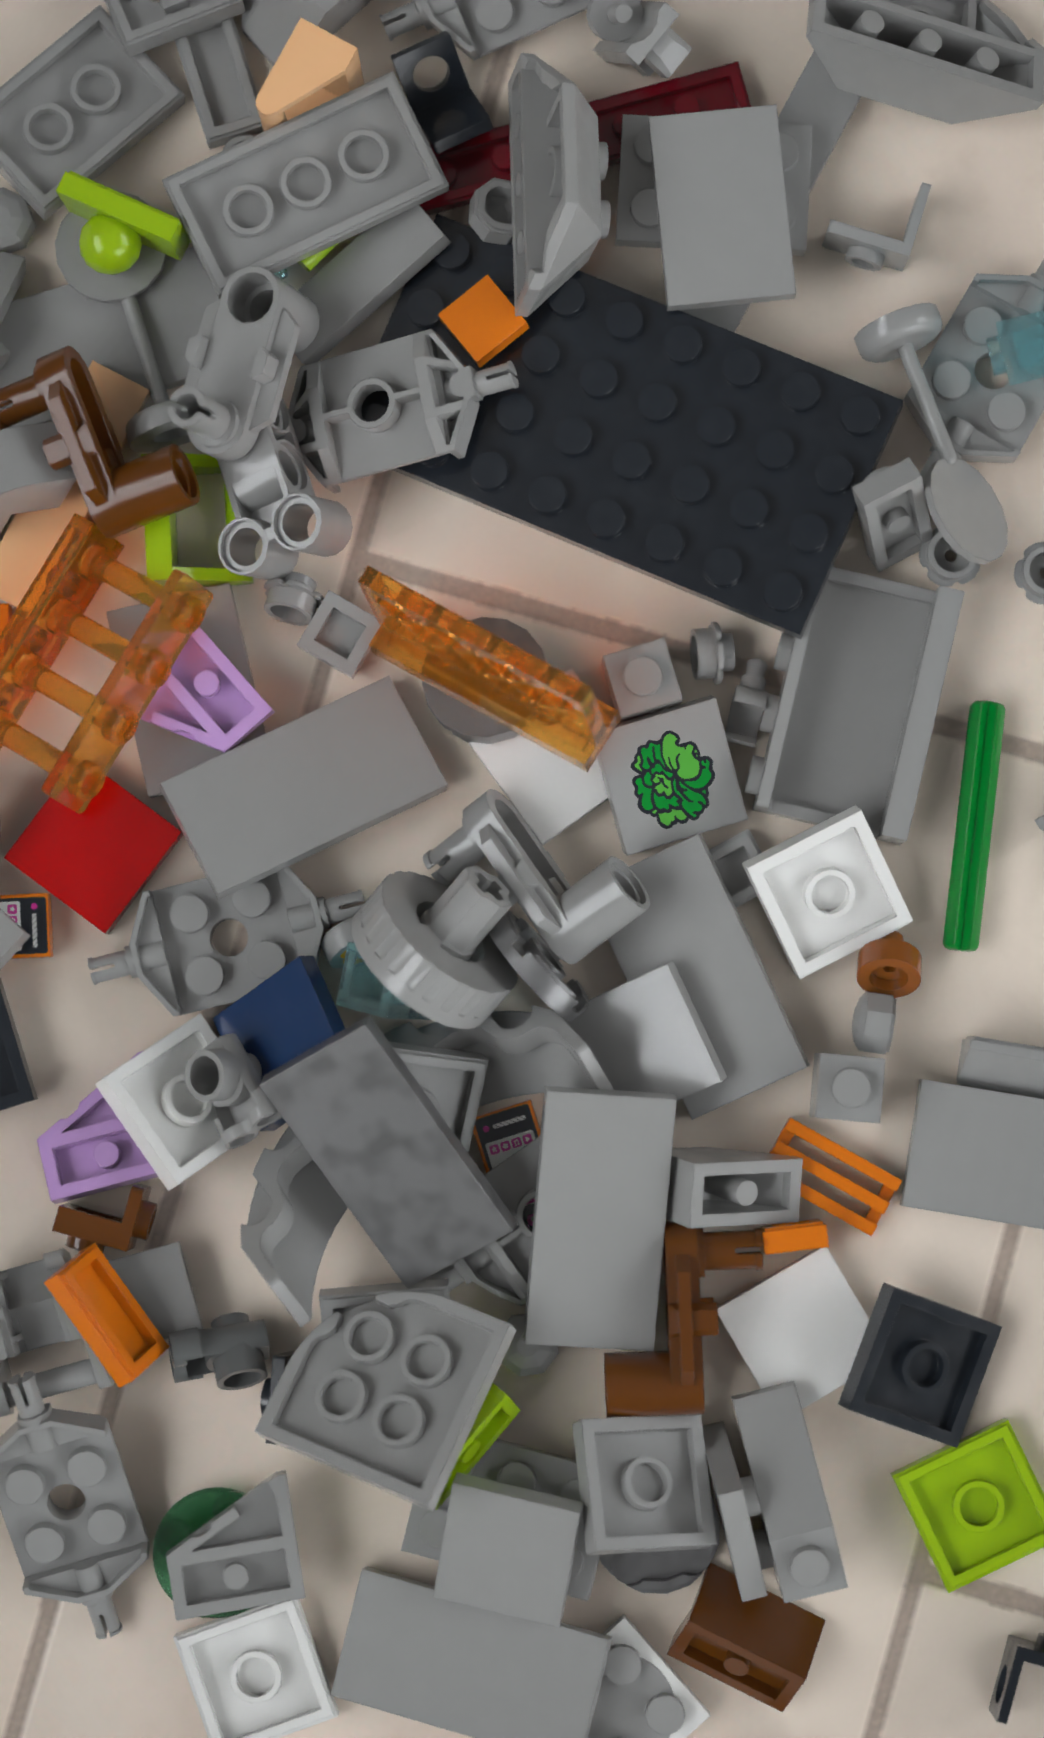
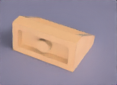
M300 18L255 100L263 130L267 131L364 85L358 48L311 22Z

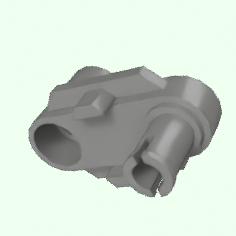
M254 266L237 271L227 281L221 298L205 307L199 333L189 338L184 358L190 365L184 386L177 389L170 397L171 401L183 406V409L181 411L171 406L167 408L170 420L175 425L187 429L190 441L198 450L220 461H235L244 457L253 448L260 430L275 422L293 355L305 350L314 341L319 330L320 315L313 301L270 271Z
M493 789L487 790L463 810V826L433 850H429L423 855V861L427 869H431L436 864L442 866L431 875L436 881L448 887L465 867L474 866L486 856L499 876L497 878L510 891L508 897L512 906L517 902L519 903L550 949L568 964H576L650 907V899L642 882L632 869L617 857H609L573 886H570L548 851L544 849L518 810L503 794Z

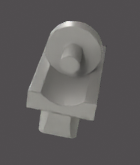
M590 0L587 5L586 17L589 27L596 36L603 39L598 42L593 50L606 62L630 64L643 76H650L653 72H656L661 78H669L692 49L670 28L679 14L666 2Z

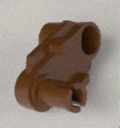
M68 345L38 358L33 375L0 388V408L13 404L0 411V430L11 428L15 424L49 410L58 434L43 440L42 448L47 461L55 471L71 465L88 511L95 525L106 538L113 539L194 506L200 501V490L196 474L189 459L178 445L172 443L125 463L120 444L111 421L107 417L89 369L81 355L73 347Z
M666 1220L663 1254L668 1351L604 1353L607 1418L704 1414L702 1336L719 1335L717 1302H714L713 1297L700 1298V1278L705 1277V1271L763 1270V1253L761 1251L735 1252L737 1248L763 1247L761 1228H754V1230L703 1232V1228H688Z

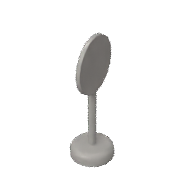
M120 192L124 195H127L133 199H136L142 203L147 204L138 196ZM69 212L61 221L55 241L57 265L68 284L84 297L104 303L122 302L154 405L136 413L127 422L126 438L129 448L135 452H153L172 443L180 446L190 442L187 429L175 425L169 418L168 406L175 407L181 411L183 406L168 398L136 296L147 291L160 276L167 255L142 244L139 259L129 270L117 275L98 273L85 263L80 254L79 239L81 229L88 220Z
M932 303L914 304L900 308L869 323L857 333L854 340L861 357L866 361L880 363L901 358L941 458L931 464L925 475L924 494L930 515L940 534L955 552L970 562L985 565L1001 557L1007 546L1008 526L1003 508L992 487L979 471L964 460L957 458L915 352L932 342L940 333L943 326L941 316L936 304Z

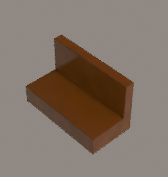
M710 1562L705 1570L692 1608L675 1632L667 1655L783 1712L807 1679L826 1620L791 1602L784 1603L783 1598L767 1591V1596L742 1602L735 1574Z

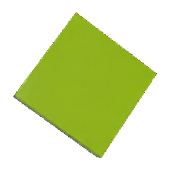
M1006 1418L960 1439L957 1448L947 1445L890 1473L948 1593L1044 1548V1493L1009 1420Z

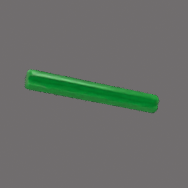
M974 701L969 707L943 935L944 947L954 951L972 952L976 951L979 947L1006 711L1003 704L993 701Z

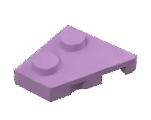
M189 614L96 694V697L106 706L222 753L235 748L275 713Z
M98 1088L79 1103L78 1109L66 1119L57 1121L37 1139L50 1200L54 1204L158 1177Z

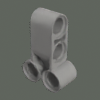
M281 398L275 422L259 431L253 448L244 457L235 461H220L217 459L236 518L227 524L220 534L218 542L219 558L223 566L231 573L265 580L283 579L289 575L298 562L299 552L323 557L338 554L348 544L353 529L351 516L343 505L337 501L315 496L289 411L284 399ZM315 513L316 526L314 532L309 537L307 526L309 519ZM261 538L263 544L262 553L256 561L255 548Z

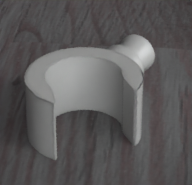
M750 659L747 661L746 673L742 675L740 685L736 686L725 730L728 742L754 748L756 746L763 708L765 709L768 697V692L764 691L766 686L764 676L768 666L765 661L760 659Z

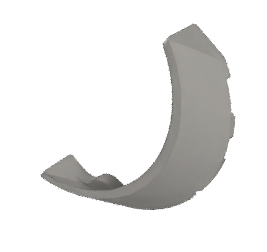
M532 1005V1012L493 1011L480 1026L472 1029H458L437 1022L416 1029L411 1022H408L383 1034L388 1042L482 1053L489 1062L479 1107L507 1098L544 1093L545 1086L614 1090L584 1040L561 1016L551 1009ZM288 1126L273 1150L264 1148L252 1175L258 1183L251 1202L247 1225L241 1224V1248L298 1325L303 1327L312 1318L313 1290L322 1256L334 1229L348 1207Z

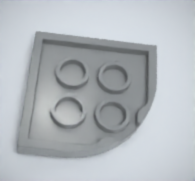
M410 1291L375 1295L376 1300L361 1304L342 1315L337 1311L325 1319L303 1340L286 1365L255 1432L271 1442L430 1511H434L516 1330L508 1322L439 1295Z

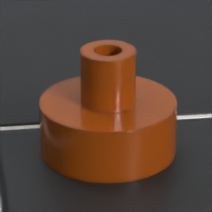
M897 931L865 944L858 953L857 982L859 986L865 991L890 994L894 998L913 993L921 983L922 956L919 950L912 944L903 941L902 934Z

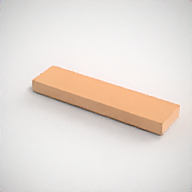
M92 360L88 369L122 450L127 441V422L136 413L143 410L151 393L149 389ZM77 480L59 508L15 514L0 543V599L35 617H38L90 514Z

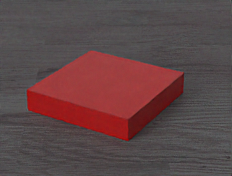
M80 756L5 855L4 859L103 933L109 935L184 834Z

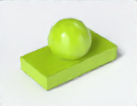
M65 171L56 189L57 194L69 212L88 220L81 229L79 239L80 254L85 263L98 273L117 275L129 270L139 259L142 244L179 261L182 260L190 244L188 235L178 218L73 171Z

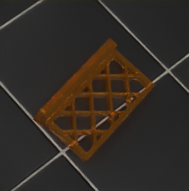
M369 565L366 567L357 582L380 625V628L369 643L373 654L586 772L589 771L621 720L618 710L596 699L593 689L588 685Z

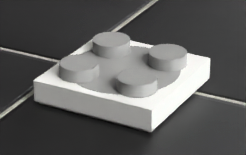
M625 1614L602 1633L611 1636L612 1641L588 1738H686L710 1717L709 1710Z

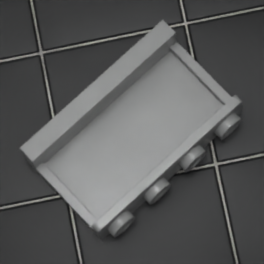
M836 567L832 568L802 638L798 639L782 632L773 669L785 671L779 696L768 693L765 709L763 708L759 731L770 733L765 757L753 755L744 791L755 795L752 810L817 825L856 805L862 810L875 839L899 845L907 841L965 591L939 586L934 591Z

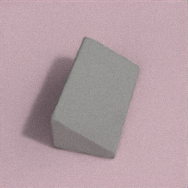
M967 1036L966 1039L962 1040L956 1078L957 1083L961 1086L1044 1099V1048L977 1036Z

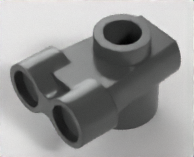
M234 1312L215 1318L211 1322V1328L198 1330L197 1327L168 1333L169 1357L175 1383L204 1378V1374L214 1372L218 1388L223 1390H239L259 1384L268 1376L265 1360L269 1359L270 1345L264 1319L249 1321V1316L246 1313Z

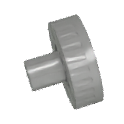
M478 866L465 867L449 887L431 877L415 872L397 871L394 874H389L352 919L351 931L356 948L376 978L410 1008L445 1026L458 1029H472L480 1026L510 993L518 981L516 970L507 961L489 934L491 929L512 906L508 897L510 891L496 876L488 874Z

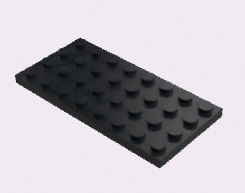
M436 214L435 224L452 243L405 284L379 344L432 329L443 338L466 366L470 365L476 371L512 361L518 375L515 377L519 381V387L484 396L483 400L479 401V410L464 458L458 459L449 453L392 470L801 639L857 513V505L852 487L863 482L871 472L875 471L903 408V400L682 311H667V305L579 270L528 317H523L529 326L527 331L479 368L442 323L438 314L487 274L514 306L513 244L499 245L483 242L472 227ZM375 391L364 400L361 409L364 421H376L386 413L389 406V397L386 391Z

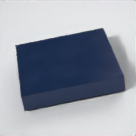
M298 956L212 1018L220 1036L236 1034L246 1052L256 1056L261 1064L262 1078L267 1073L346 1029L314 956ZM282 1117L260 1131H275L286 1122Z

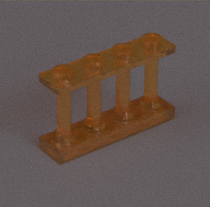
M74 513L0 635V750L5 746L48 772L49 775L43 783L41 791L81 814L85 811L91 799L101 790L106 774L125 743L134 736L139 720L158 689L168 680L172 666L188 639L202 624L206 610L213 600V593L178 569L172 571L163 586L117 561L125 546L115 538H106L93 522ZM103 582L150 608L130 641L83 615ZM69 637L116 662L97 696L50 669ZM36 691L83 718L63 751L17 724Z

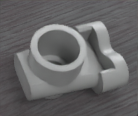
M226 1034L216 1038L203 1050L196 1051L189 1058L185 1069V1080L188 1090L199 1101H213L219 1117L214 1120V1123L227 1149H234L249 1143L258 1136L262 1128L282 1118L259 1086L262 1080V1068L259 1060L253 1054L246 1052L236 1034Z

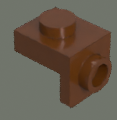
M138 1183L131 1188L123 1218L66 1203L59 1205L52 1231L68 1235L65 1246L81 1251L95 1242L102 1253L105 1246L127 1252L135 1248L137 1238L147 1241L156 1216L157 1203L148 1201L151 1187Z

